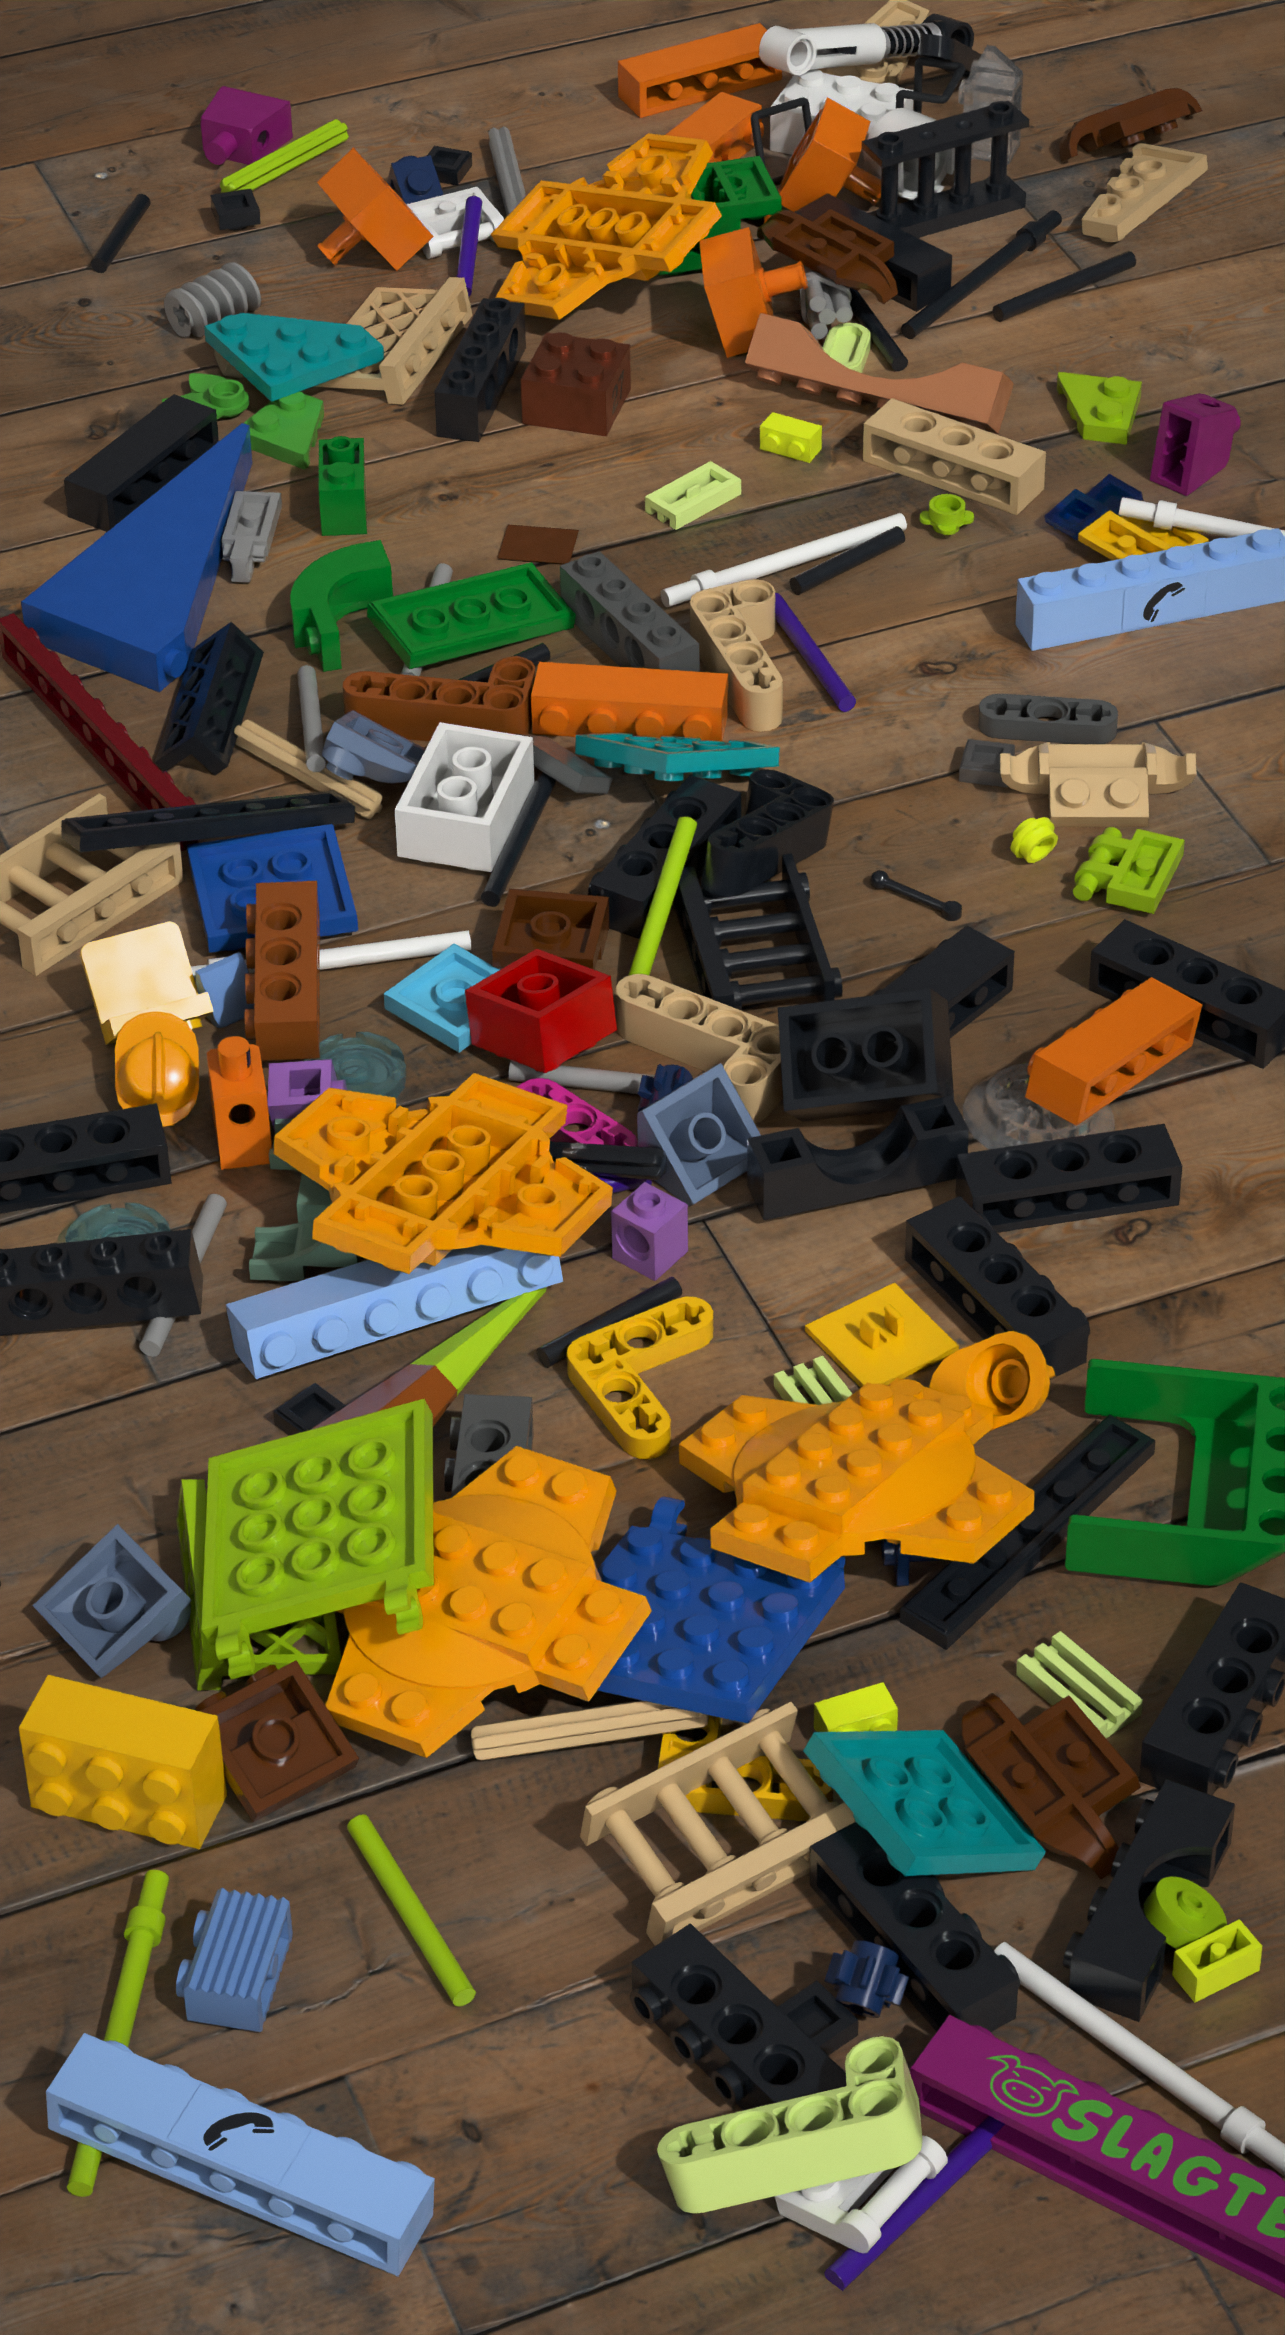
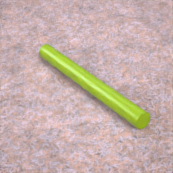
M678 818L628 976L633 974L650 975L697 828V822L692 818Z
M364 1814L354 1817L349 1821L347 1830L451 2001L458 2007L470 2003L474 1999L476 1991L373 1823Z

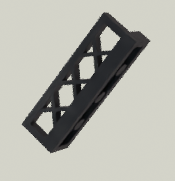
M232 622L192 649L155 760V764L163 771L169 770L190 754L214 775H217L229 765L238 737L234 733V729L237 725L241 726L264 654Z

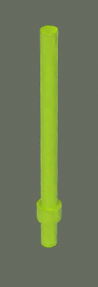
M149 1870L146 1872L138 1905L132 1908L128 1915L124 1931V1937L128 1941L104 2037L105 2042L111 2040L119 2042L126 2047L129 2046L152 1948L160 1944L166 1922L162 1908L169 1876L160 1870ZM78 2142L67 2184V2190L71 2194L80 2197H87L92 2194L102 2151Z

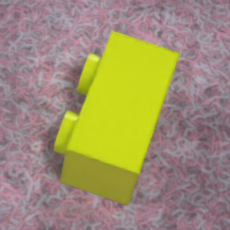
M772 412L760 425V449L810 463L822 449V426Z
M884 1682L814 1703V1729L816 1732L897 1731L898 1708Z
M1238 1919L1174 1951L1172 1976L1196 2003L1260 1971L1262 1945L1242 1921Z

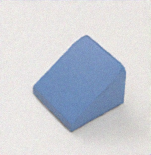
M240 952L195 971L198 994L208 992L214 1011L206 1018L217 1028H224L244 1019L245 1009H254V1004L246 1003L245 973H249Z

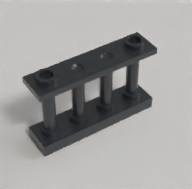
M1009 100L996 101L987 107L896 132H884L878 137L862 141V149L881 167V207L868 213L920 238L1025 208L1026 192L1007 176L1008 133L1029 127L1030 119ZM991 138L990 176L985 180L971 183L972 143ZM955 148L954 186L950 190L934 194L935 153ZM918 158L917 197L914 200L897 204L898 163Z
M792 853L782 855V880L761 883L747 892L733 897L718 896L706 891L699 884L694 866L683 868L674 897L675 911L702 996L742 1010L743 1005L816 996L818 1002L833 1001L835 998L842 997V979L839 968L830 967L809 905L810 889L807 874L805 872L798 873ZM781 900L785 901L788 912L724 921H719L717 916H709L713 909ZM794 931L799 943L729 953L727 948H719L722 941ZM804 963L809 973V976L746 985H739L738 981L729 980L732 977V973Z

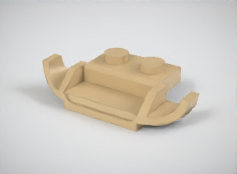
M1050 742L1028 748L1016 756H1011L1010 753H1000V770L1003 783L1011 789L1023 793L1049 794V819L1054 824V827H1148V794L1170 793L1183 789L1192 783L1197 775L1196 753H1186L1184 756H1177L1164 748L1142 742V744H1050Z

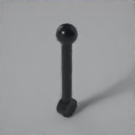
M882 870L873 872L870 877L871 885L875 889L887 888L942 912V917L945 920L957 921L962 916V905L956 901H940L889 879L888 874Z

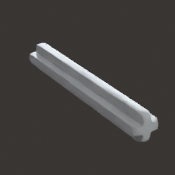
M504 126L499 130L493 127L488 132L489 146L506 215L508 216L526 197L510 131Z

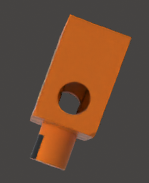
M227 1037L220 1041L218 1048L211 1049L206 1053L211 1105L221 1170L270 1164L269 1151L272 1149L267 1093L259 1046L249 1044L243 1037ZM248 1105L250 1121L244 1124L233 1122L231 1109L234 1106Z

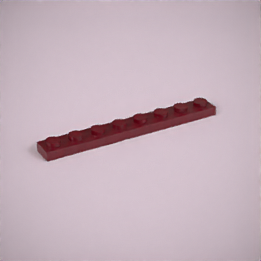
M14 613L0 618V645L3 659L142 810L196 805L190 796L185 797L179 791L167 771L162 772L152 762L146 748L143 746L138 747L129 737L125 726L121 722L116 723L110 717L101 700L93 698L84 689L80 678L76 674L71 675L62 665L57 653L53 650L49 651L41 643L37 632L32 627L28 628ZM198 840L181 841V852L187 850L188 844L198 843Z

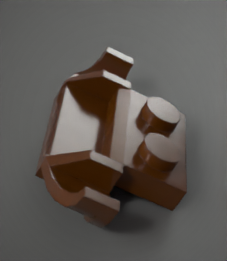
M1170 88L1090 115L1075 122L1068 134L1061 138L1059 144L1061 162L1078 155L1077 145L1090 152L1120 140L1123 148L1145 140L1143 132L1153 129L1155 136L1176 129L1178 128L1177 119L1184 116H1192L1201 112L1202 109L1198 101L1189 92L1179 88Z
M832 209L826 211L813 222L795 212L780 210L774 213L757 230V237L762 240L765 239L773 251H778L797 262L802 261L803 265L835 281V284L854 290H860L861 288L868 290L882 304H885L898 294L896 281L889 268L884 264L894 256V241Z
M994 1693L989 1694L980 1700L978 1705L964 1713L962 1716V1736L970 1762L978 1767L1038 1843L1058 1855L1071 1857L1085 1863L1095 1872L1100 1880L1109 1875L1119 1847L1099 1816L1140 1789L1141 1786L1137 1774L1075 1701L1068 1695L1024 1726Z

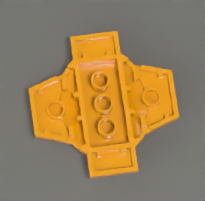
M648 133L607 164L610 171L607 170L602 175V180L589 185L585 177L570 184L541 180L491 233L497 247L519 250L523 257V261L514 263L495 298H504L510 302L524 303L525 315L560 320L609 283L623 278L649 281L660 271L671 272L681 265L689 251L708 235L710 228L722 216L715 202L693 200L691 198L697 182L713 155L707 140Z
M473 1073L449 1096L428 1097L427 1109L409 1111L408 1108L402 1106L396 1108L395 1097L328 1088L274 1136L273 1154L329 1191L332 1204L313 1220L312 1239L333 1246L341 1252L352 1253L382 1264L390 1270L401 1271L410 1274L420 1263L436 1266L453 1249L478 1245L561 1257L612 1203V1186L566 1157L558 1158L555 1162L549 1152L550 1138L566 1123V1104Z
M896 1378L889 1385L867 1382L845 1401L822 1405L741 1395L679 1443V1464L721 1492L734 1491L736 1495L737 1507L710 1528L711 1549L809 1583L841 1556L864 1555L865 1542L887 1539V1542L896 1545L900 1543L901 1554L974 1564L1034 1511V1490L975 1454L973 1445L993 1429L994 1409L971 1402L969 1398L962 1395H950L924 1387L920 1382L911 1379Z
M515 1446L452 1498L434 1502V1585L417 1589L423 1615L422 1629L399 1635L396 1629V1614L387 1615L384 1607V1598L337 1611L344 1614L350 1635L325 1705L339 1726L428 1758L485 1711L481 1701L494 1690L515 1685L517 1692L521 1693L541 1684L589 1702L652 1612L646 1596L602 1582L591 1554L592 1551L599 1550L616 1496L617 1490L611 1476Z

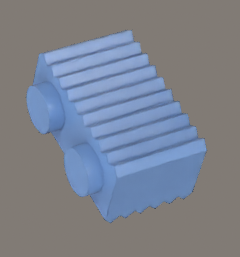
M222 1887L217 1890L210 1911H199L193 1933V1944L197 1950L193 1960H182L176 1981L177 1997L184 1998L187 2021L256 2032L263 2031V2024L266 2021L270 2002L273 2000V1992L276 1991V1984L279 1981L280 1972H282L283 1962H285L286 1953L289 1951V1944L292 1942L293 1930L290 1902L282 1897L277 1900L272 1895L265 1898L260 1893L253 1896L247 1891L240 1894L235 1889L228 1892Z

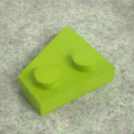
M1058 372L1057 392L1066 396L1067 410L1071 418L1077 421V429L1082 439L1127 445L1141 398L1142 382L1128 380L1120 376L1107 378Z

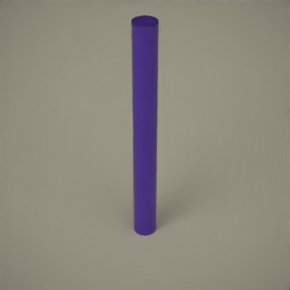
M775 593L776 621L838 708L843 712L850 711L856 704L855 697L779 593Z
M988 2116L947 2154L948 2163L935 2178H925L880 2228L881 2238L867 2253H860L848 2248L825 2270L826 2279L842 2291L848 2287L992 2149L990 2139L1005 2123Z

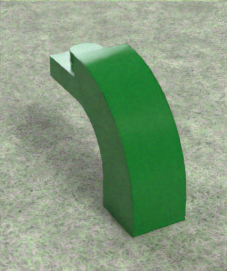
M381 540L350 545L330 552L306 567L293 584L290 605L295 648L307 646L310 655L317 654L323 672L342 669L339 629L336 622L351 612L367 608L369 602L393 596L391 564Z

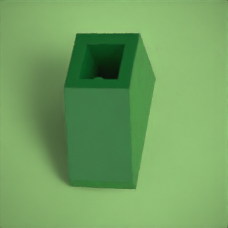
M338 436L332 439L319 440L318 491L322 536L367 534L364 438Z

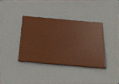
M508 524L497 559L558 564L569 563L579 530Z

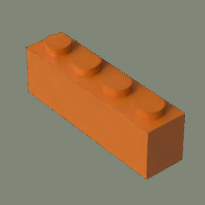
M758 23L619 60L618 97L639 118L712 99L720 92L731 94L782 80V70L767 66L761 61L759 45L767 29Z
M720 92L666 135L707 140L713 152L708 163L740 159L754 148L751 115L756 111L762 110V105ZM761 118L759 119V124L762 138L764 134V125L762 123Z
M539 662L531 693L532 734L576 737V735L627 733L633 734V736L660 739L661 736L700 738V741L723 742L728 716V674Z
M1153 977L1134 989L1126 990L1119 999L1104 1009L1096 1010L1089 1019L1075 1028H1069L1062 1037L1045 1048L1040 1047L1036 1050L1027 1066V1074L1030 1077L1025 1098L1076 1126L1191 1048L1203 1004Z

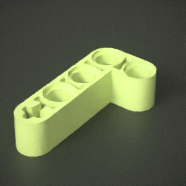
M880 2036L866 2039L855 2045L849 2051L845 2060L847 2084L845 2087L684 2124L665 2134L658 2144L657 2152L677 2206L684 2212L693 2214L705 2213L893 2169L910 2162L920 2152L923 2139L919 2098L900 2043L893 2038Z

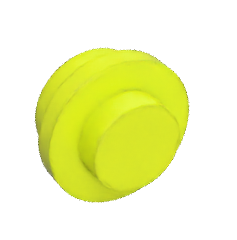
M1047 817L1029 818L1023 821L1013 832V841L1010 847L1012 853L1017 858H1024L1028 863H1035L1046 857L1058 842V836L1054 833V824Z

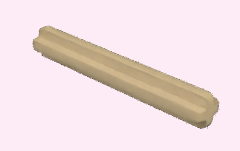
M245 720L241 726L237 725L235 727L234 733L238 735L236 740L238 746L318 792L334 790L355 806V813L371 819L375 813H380L382 810V795L354 778L347 780L329 771L326 766L320 772L310 771L306 765L305 750L252 720Z
M639 1700L476 1725L472 1728L471 1743L476 1759L485 1761L704 1728L708 1725L709 1715Z

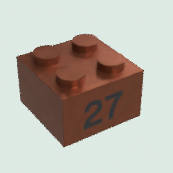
M546 332L521 378L522 424L607 436L631 390L630 344L616 343L605 338L595 340L574 337L563 332Z

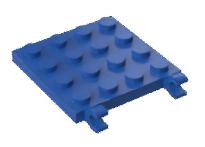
M663 1496L655 1504L649 1527L631 1526L597 1569L602 1582L646 1596L652 1610L597 1691L748 1724L845 1589L843 1569L845 1557L841 1556L810 1583L711 1549V1541L709 1539L686 1537L687 1525L676 1523L679 1513L685 1507V1500Z

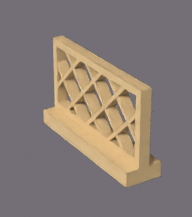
M449 277L439 290L376 287L346 324L361 325L375 339L380 338L378 341L383 345L384 352L388 351L384 353V360L313 387L385 390L388 404L404 405L473 316L465 278ZM382 303H391L383 307H380ZM380 369L378 374H368Z

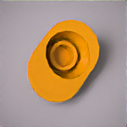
M152 1011L141 1013L130 1019L119 1031L115 1045V1090L118 1103L122 1109L157 1103L163 1127L173 1126L189 1115L196 1104L199 1091V1049L195 1033L185 1021L171 1013Z
M1008 1331L959 1349L943 1359L932 1375L929 1388L950 1395H962L969 1398L971 1402L993 1408L992 1430H995L1019 1419L1029 1417L1039 1410L1048 1397L1050 1379L1056 1375L1053 1367L1046 1364V1359L1039 1345L1026 1334Z

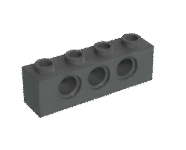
M600 551L584 555L577 560L560 566L561 598L576 614L575 625L619 667L700 672L699 643Z
M464 1394L462 1416L452 1417L450 1425V1450L457 1451L456 1458H446L444 1489L445 1492H451V1498L515 1446L532 1451L534 1438L532 1397Z

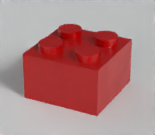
M539 949L533 950L465 990L472 1045L492 1052L499 1057L507 1058L533 1068L538 1072L547 1073L557 1069L563 1062L583 1050L594 1047L598 1041L617 1030L611 976Z

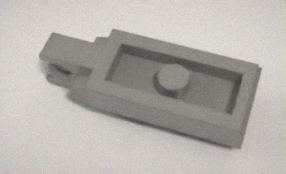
M235 492L222 537L223 560L230 561L232 565V582L250 583L254 572V562H265L266 557H268L282 509L281 493Z

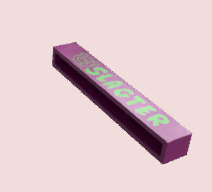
M951 2015L948 2016L910 2068V2074L919 2098L921 2114L965 2136L978 2127L988 2116L1005 2123L990 2139L992 2150L1285 2298V2181L1275 2172L1267 2168H1257L1225 2152L1215 2142L1204 2138H1197L1167 2123L1155 2112L1141 2110L1110 2095L1100 2085L1091 2081H1082L1052 2066L1042 2056L1035 2053H1026L996 2038L987 2029L978 2025H970Z

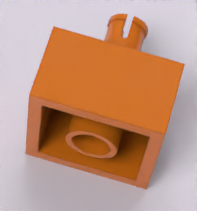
M827 97L788 161L778 190L782 198V206L795 212L827 193L836 197L843 187L875 206L878 202L877 198L880 199L881 179L856 166L862 150V141L866 138L871 121Z
M354 147L317 181L319 186L344 214L343 219L345 221L323 242L317 245L335 266L356 244L363 240L364 242L368 241L398 271L434 237L402 198Z
M749 227L699 241L704 288L727 358L748 352L760 313L773 316L771 297L808 288L802 261L764 271Z

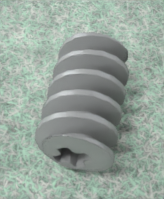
M235 262L226 263L220 269H214L207 275L199 276L193 282H187L180 288L172 289L166 294L164 299L167 319L173 330L182 338L189 337L190 333L196 337H203L205 335L204 326L220 321L228 315L255 311L261 306V295L256 281L243 266Z

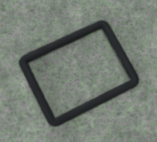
M805 97L765 108L751 115L756 156L761 157L765 167L759 119L802 106L806 133L812 123L809 101ZM784 175L772 178L775 186L781 184Z

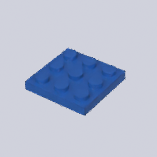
M333 824L187 845L188 862L209 953L246 948V938H255V934L247 933L246 905L256 904V883L317 881L320 937L358 931L357 913Z

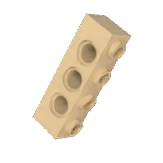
M893 398L864 423L863 461L1014 515H1018L1044 490L1046 452Z

